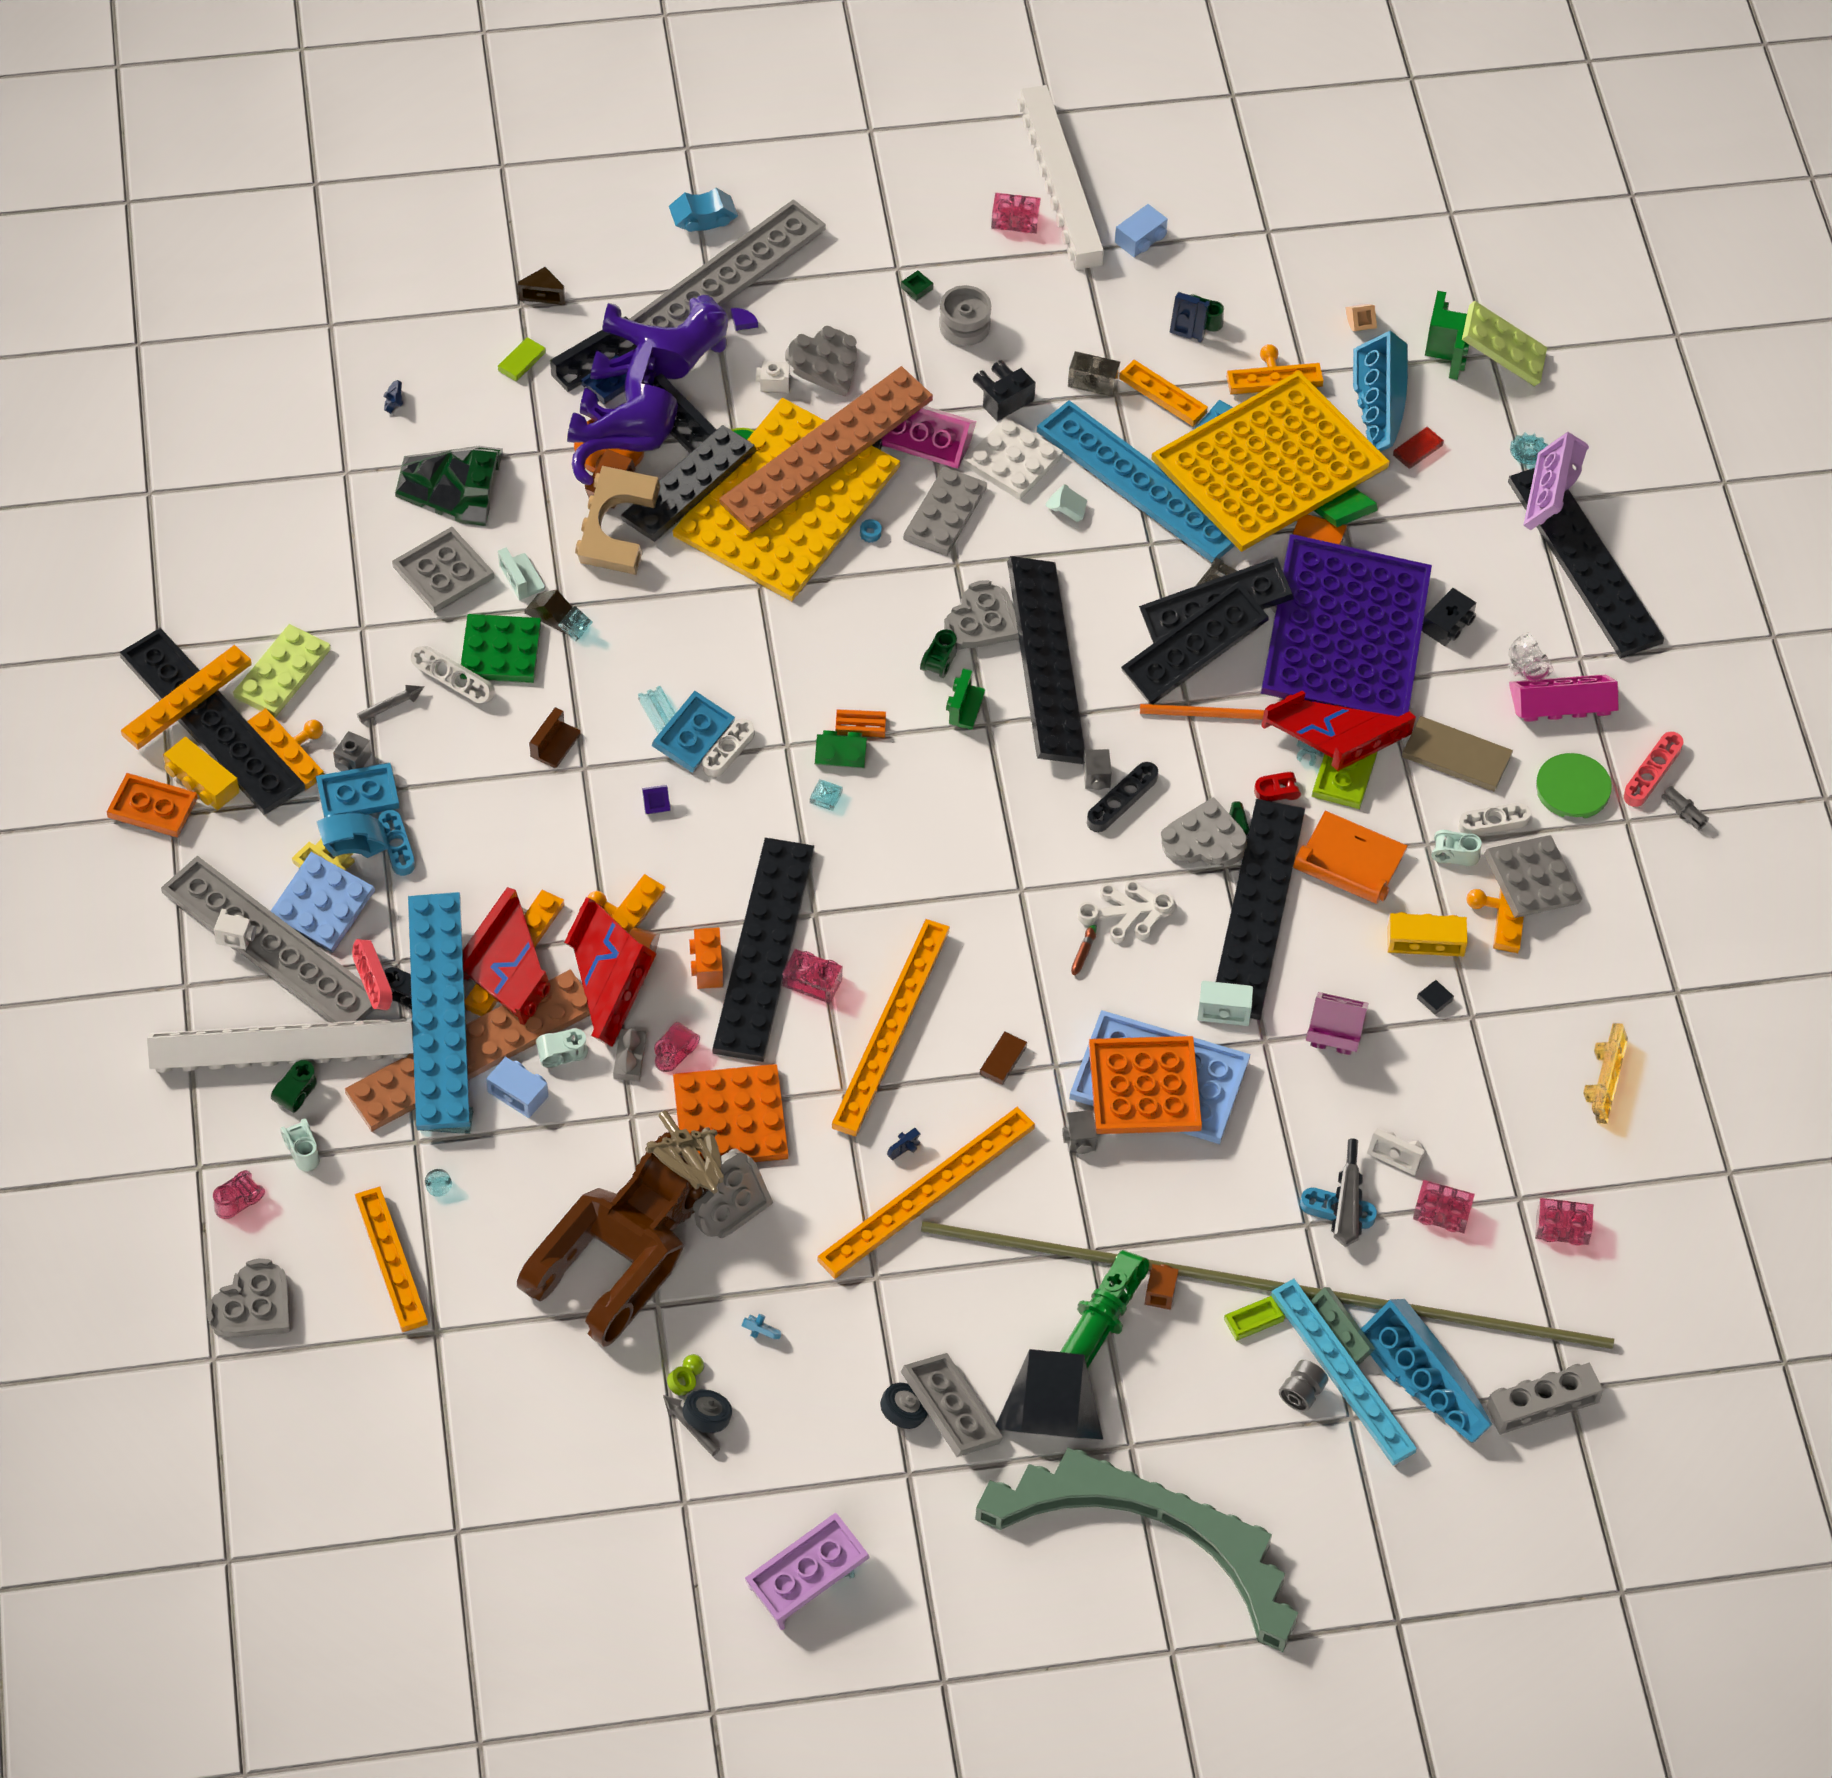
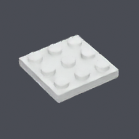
M1006 416L963 459V466L1018 500H1021L1063 457V450Z

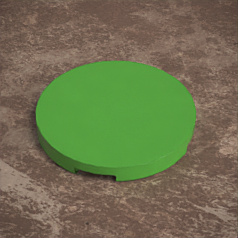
M1577 753L1559 754L1548 759L1539 769L1536 779L1538 798L1548 810L1561 817L1589 818L1596 815L1607 805L1612 790L1611 779L1606 769L1593 758Z

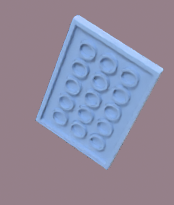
M1101 1010L1091 1039L1187 1035ZM1193 1037L1202 1128L1201 1131L1180 1133L1220 1144L1248 1066L1250 1054ZM1088 1045L1069 1099L1093 1106Z

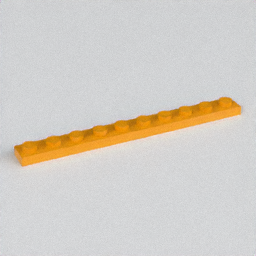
M925 919L832 1121V1129L855 1137L857 1136L946 941L950 926Z
M1017 1106L818 1255V1263L836 1279L1034 1130L1035 1123Z

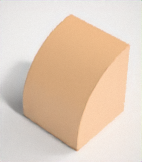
M1364 304L1345 307L1348 323L1352 331L1377 328L1375 305Z

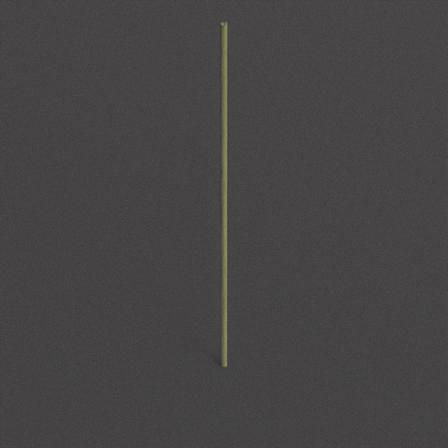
M925 1221L922 1222L921 1232L1108 1264H1113L1117 1256L1114 1253ZM1149 1260V1271H1151L1152 1264H1165L1174 1269H1179V1276L1272 1291L1285 1284L1284 1282ZM1299 1285L1308 1298H1314L1322 1290L1320 1288ZM1333 1291L1341 1303L1380 1310L1389 1301ZM1410 1304L1420 1317L1613 1349L1614 1338Z

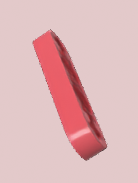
M1667 732L1660 738L1626 785L1623 798L1628 805L1638 807L1645 803L1680 754L1684 743L1680 734ZM1671 742L1675 743L1670 747L1668 752L1666 750L1667 744H1670ZM1661 757L1665 759L1666 763L1662 765L1656 764L1653 758ZM1645 773L1651 774L1654 780L1645 781L1641 775ZM1638 786L1641 788L1640 794L1636 796L1631 795L1637 791Z
M356 939L353 944L352 957L373 1009L388 1010L392 1003V990L371 940Z

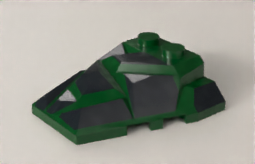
M473 446L404 456L395 497L420 507L424 505L435 508V513L443 515L445 512L455 516V521L462 524L486 526L490 510L489 493L495 470L499 471L503 448Z

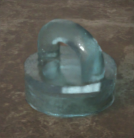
M443 1169L431 1170L425 1177L427 1191L437 1197L446 1195L452 1187L451 1177L448 1172Z

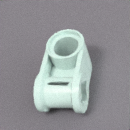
M1439 830L1435 833L1434 840L1436 845L1431 854L1435 861L1473 866L1479 862L1482 842L1477 835L1449 830Z
M572 1028L557 1033H547L536 1039L540 1063L546 1068L580 1061L588 1054L586 1035L581 1029Z
M304 1118L299 1124L288 1128H280L287 1149L290 1150L296 1166L302 1171L315 1169L319 1165L320 1160L317 1145L307 1120Z

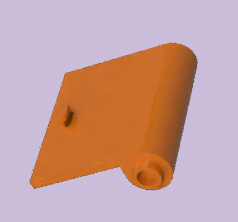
M1324 811L1307 845H1303L1300 848L1293 868L1378 904L1380 900L1385 901L1390 889L1387 886L1408 846L1333 813Z

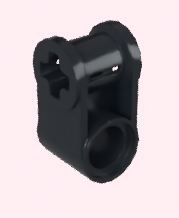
M396 967L385 969L384 973L392 990V1001L412 1010L411 974Z

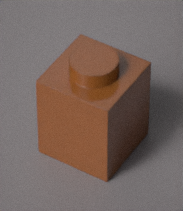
M1152 1264L1144 1305L1171 1310L1179 1269H1174L1165 1264Z

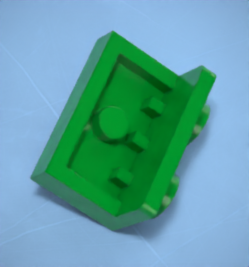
M963 668L960 678L956 677L954 680L953 691L955 693L953 697L949 696L946 711H949L950 725L972 730L985 696V689L972 686V670Z
M823 730V734H817L815 765L865 769L867 738H862V733L848 732L847 736H837V731Z

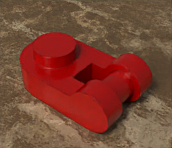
M1293 772L1263 776L1255 782L1254 794L1256 798L1272 802L1288 799L1291 801L1301 796L1299 787L1295 785L1296 777Z

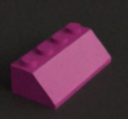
M924 406L881 438L882 446L958 469L970 446L977 421Z
M1606 674L1509 682L1515 713L1520 718H1523V721H1538V717L1548 716L1550 720L1562 719L1563 715L1570 714L1574 718L1587 717V713L1595 712L1597 716L1611 715V711H1619L1618 681Z

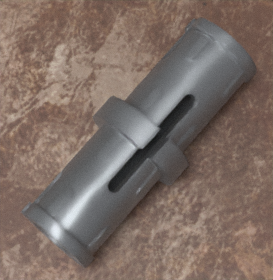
M1673 786L1668 787L1664 791L1667 795L1662 794L1661 798L1677 810V815L1685 817L1697 830L1702 829L1706 825L1705 822H1708L1709 817L1697 809L1691 799H1686Z

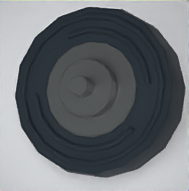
M705 1389L690 1393L682 1409L683 1417L687 1423L696 1430L705 1433H716L724 1430L732 1416V1407L727 1398L720 1393Z

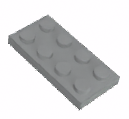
M943 466L905 530L903 540L948 556L986 491L987 482Z
M948 1353L903 1366L901 1370L902 1375L956 1457L1000 1444L1004 1437Z

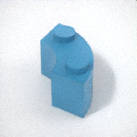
M717 187L703 194L692 195L684 192L669 205L675 226L689 232L723 227L738 217L732 197Z
M332 813L316 821L323 845L334 857L342 854L356 853L369 858L390 848L383 824L371 815Z

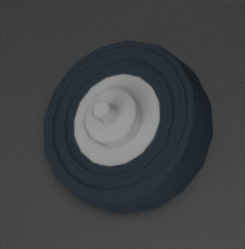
M894 1383L882 1395L880 1401L881 1411L892 1424L900 1428L912 1429L917 1428L925 1421L928 1413L908 1383Z

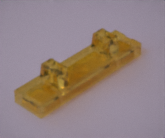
M1620 1023L1612 1024L1608 1042L1595 1044L1594 1053L1597 1060H1603L1598 1084L1585 1085L1583 1092L1586 1102L1593 1103L1592 1111L1596 1116L1597 1123L1607 1124L1628 1041L1624 1026Z

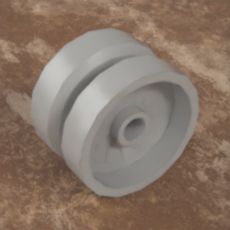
M963 285L949 289L942 296L939 327L941 334L946 340L957 345L967 346L977 344L985 339L991 324V301L988 295L977 287Z

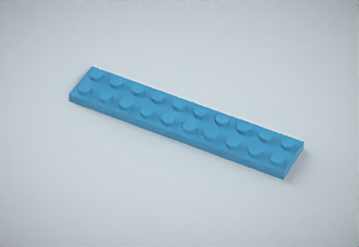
M1070 400L1037 426V433L1063 450L1065 454L1213 564L1235 546L1154 462Z
M460 892L408 896L417 1131L469 1127L470 1111Z

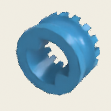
M874 519L863 521L860 525L861 539L868 543H873L880 539L881 524ZM867 528H873L874 533H867Z

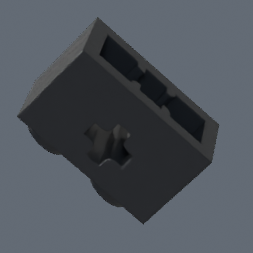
M1452 588L1424 616L1422 632L1443 646H1446L1451 640L1455 641L1459 637L1465 625L1469 626L1472 624L1476 617L1475 608L1477 602L1457 589Z

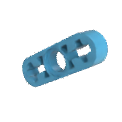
M386 810L379 815L378 820L384 826L388 843L393 839L403 840V844L398 847H393L389 844L390 848L386 849L394 873L406 876L411 874L415 868L414 856L400 814L394 810ZM389 820L394 823V830L390 831L389 824L387 823ZM403 854L406 865L400 863L399 855Z
M1307 1188L1301 1195L1300 1207L1309 1215L1332 1221L1336 1219V1216L1333 1214L1334 1211L1331 1209V1206L1339 1200L1336 1198V1193L1318 1188ZM1311 1198L1316 1199L1314 1205L1309 1204ZM1361 1200L1359 1204L1362 1206V1212H1367L1366 1219L1359 1218V1221L1362 1223V1229H1367L1374 1225L1377 1210L1373 1204ZM1324 1201H1327L1326 1209L1323 1208Z

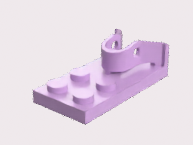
M1570 432L1565 433L1538 452L1523 524L1529 530H1532L1539 524H1543L1549 517L1561 511L1564 504V492L1577 481L1581 474L1582 464L1589 446Z
M834 1513L745 1577L748 1588L756 1594L775 1619L779 1629L783 1630L785 1629L784 1624L790 1615L870 1557L839 1515Z

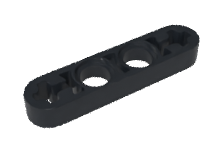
M1142 762L1089 810L1087 814L1088 828L1094 832H1103L1156 784L1158 767L1152 762ZM1131 785L1136 787L1137 791L1135 793H1128L1124 788ZM1115 800L1120 802L1121 806L1119 808H1111L1108 802ZM1101 816H1103V820H1102V821H1101V820L1094 821V818H1095V819H1099Z

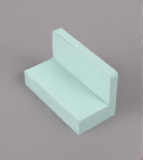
M507 547L498 550L499 567L519 600L545 590V585L525 553L512 557Z
M1202 981L1197 1020L1249 1026L1253 987Z

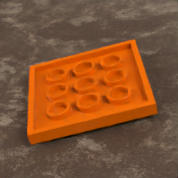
M1193 1036L1089 1039L1094 1119L1097 1134L1201 1131L1202 1122Z
M777 1064L673 1074L677 1120L680 1130L687 1129L690 1135L692 1130L702 1132L706 1127H709L710 1130H716L715 1140L720 1156L736 1148L750 1156L754 1162L788 1159ZM698 1151L699 1155H700L701 1158L703 1159L704 1157H703L702 1153H701L700 1151Z

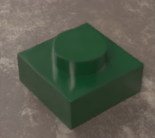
M918 270L901 281V289L916 301L933 290L934 283Z

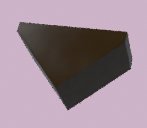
M543 267L518 281V298L520 301L565 305V288L546 267Z
M557 589L537 594L524 610L525 614L534 618H541V622L565 634L579 618V614Z

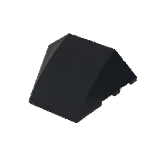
M1029 1349L996 1423V1427L1000 1430L1103 1440L1084 1354Z

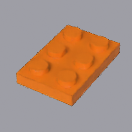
M126 773L106 812L108 818L178 838L198 797L196 792Z

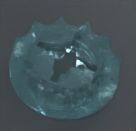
M1524 432L1522 436L1516 435L1515 439L1511 441L1510 452L1518 462L1534 465L1537 461L1538 452L1547 447L1548 444L1544 443L1543 437L1538 438L1535 433L1528 435ZM1525 446H1534L1533 450L1531 448L1525 449Z

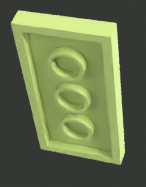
M1476 301L1472 302L1468 308L1462 340L1533 386L1541 382L1547 347Z
M288 624L233 691L234 698L260 711L266 708L276 718L331 650L330 644Z

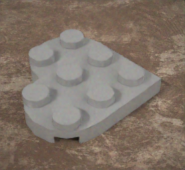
M824 326L814 338L808 337L805 334H799L792 340L785 351V360H789L790 365L794 368L793 373L802 379L846 396L849 392L856 363L857 348L855 345L857 341L852 335H847L831 326Z
M989 580L971 583L969 589L961 596V605L953 607L951 613L944 619V629L951 630L956 634L957 649L959 650L1019 639L1015 611L1008 592L1003 586L1001 589L999 586L991 584Z
M1214 797L1176 819L1161 831L1163 851L1166 857L1173 862H1176V860L1189 861V864L1202 860L1210 866L1213 863L1217 865L1224 864V867H1228L1244 857V851L1247 847V839L1243 829Z
M736 1148L720 1156L721 1172L724 1180L723 1183L718 1182V1192L713 1194L709 1190L702 1198L696 1200L693 1205L696 1225L707 1236L724 1238L773 1204L757 1164L750 1156Z
M258 1258L246 1262V1266L240 1269L238 1274L235 1273L233 1284L220 1288V1292L207 1302L206 1313L209 1325L217 1336L244 1337L290 1332L287 1278L285 1271L278 1265L273 1264L270 1259Z

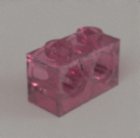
M995 193L991 229L1037 234L1041 198Z
M795 949L783 971V987L830 1004L842 982L843 966L833 960L819 958L811 952Z
M1423 1180L1413 1220H1417L1424 1225L1439 1226L1450 1232L1465 1233L1475 1194ZM1426 1204H1432L1435 1207H1429ZM1452 1211H1458L1461 1214H1455Z
M1540 1198L1536 1215L1535 1239H1543L1546 1242H1567L1576 1246L1588 1245L1592 1234L1594 1204ZM1547 1220L1553 1221L1555 1224L1548 1223ZM1573 1224H1579V1225H1581L1582 1227H1577V1226H1575V1225H1573Z

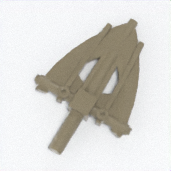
M662 1111L659 1114V1118L670 1133L671 1139L664 1137L660 1143L655 1141L647 1142L645 1151L653 1153L668 1168L687 1179L695 1190L699 1189L700 1186L710 1190L713 1194L717 1193L718 1182L723 1183L724 1180L721 1172L720 1152L715 1140L717 1131L706 1127L702 1132L692 1130L690 1135L687 1129L680 1130L668 1111ZM698 1151H700V1152L702 1153L703 1157L705 1158V1160H706L705 1163H704L703 1159L701 1158V1156L699 1155ZM680 1154L688 1164L684 1163V1161L679 1156Z

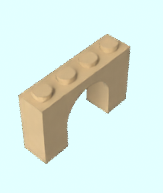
M602 466L600 473H597L594 479L595 493L594 496L590 495L588 509L590 511L588 518L585 517L583 519L581 528L583 536L582 540L577 541L575 554L578 555L580 563L636 575L642 556L640 544L621 541L607 536L601 529L602 519L611 507L620 503H633L655 508L661 485L658 477Z

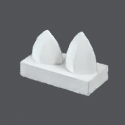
M1378 1128L1373 1133L1367 1150V1154L1412 1175H1415L1418 1171L1425 1152L1419 1141L1406 1142L1396 1137L1393 1132H1385Z

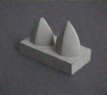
M634 1028L620 1030L613 1079L640 1081L647 1038L645 1031H636Z

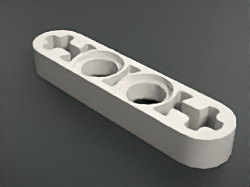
M428 646L416 647L412 651L411 662L416 668L472 701L488 703L494 698L495 688L489 681ZM425 653L424 657L429 660H433V662H422V657H420V654ZM441 662H444L448 667V671L444 676L438 671V666ZM462 673L467 677L465 687H461L458 684V677ZM474 686L476 688H484L483 691L486 693V695L481 696L480 691L472 688Z

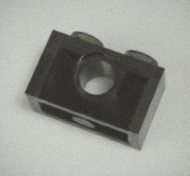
M1075 351L1069 367L1068 387L1113 397L1119 381L1121 361Z

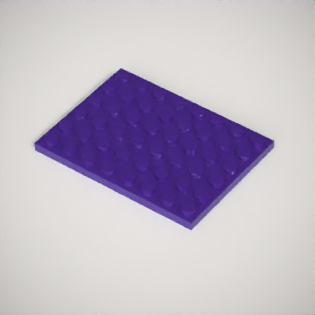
M1290 534L1283 573L1293 594V599L1276 605L1260 694L1285 699L1287 696L1294 695L1303 690L1306 693L1305 701L1393 716H1400L1408 712L1432 565Z

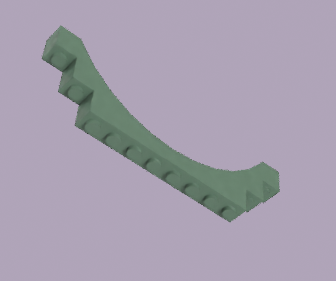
M1067 1448L1055 1474L1050 1473L1045 1467L1028 1464L1016 1490H1012L1005 1483L989 1481L976 1507L975 1520L998 1530H1002L1031 1516L1059 1509L1102 1507L1130 1511L1160 1521L1186 1535L1209 1553L1232 1579L1247 1606L1257 1641L1279 1651H1284L1296 1625L1298 1612L1288 1604L1275 1602L1283 1586L1285 1573L1275 1565L1262 1563L1272 1538V1534L1268 1533L1263 1527L1249 1525L1242 1522L1235 1515L1223 1514L1216 1511L1209 1504L1195 1502L1187 1495L1169 1491L1157 1482L1150 1483L1141 1479L1134 1472H1125L1115 1468L1108 1461H1099L1089 1457L1082 1450Z

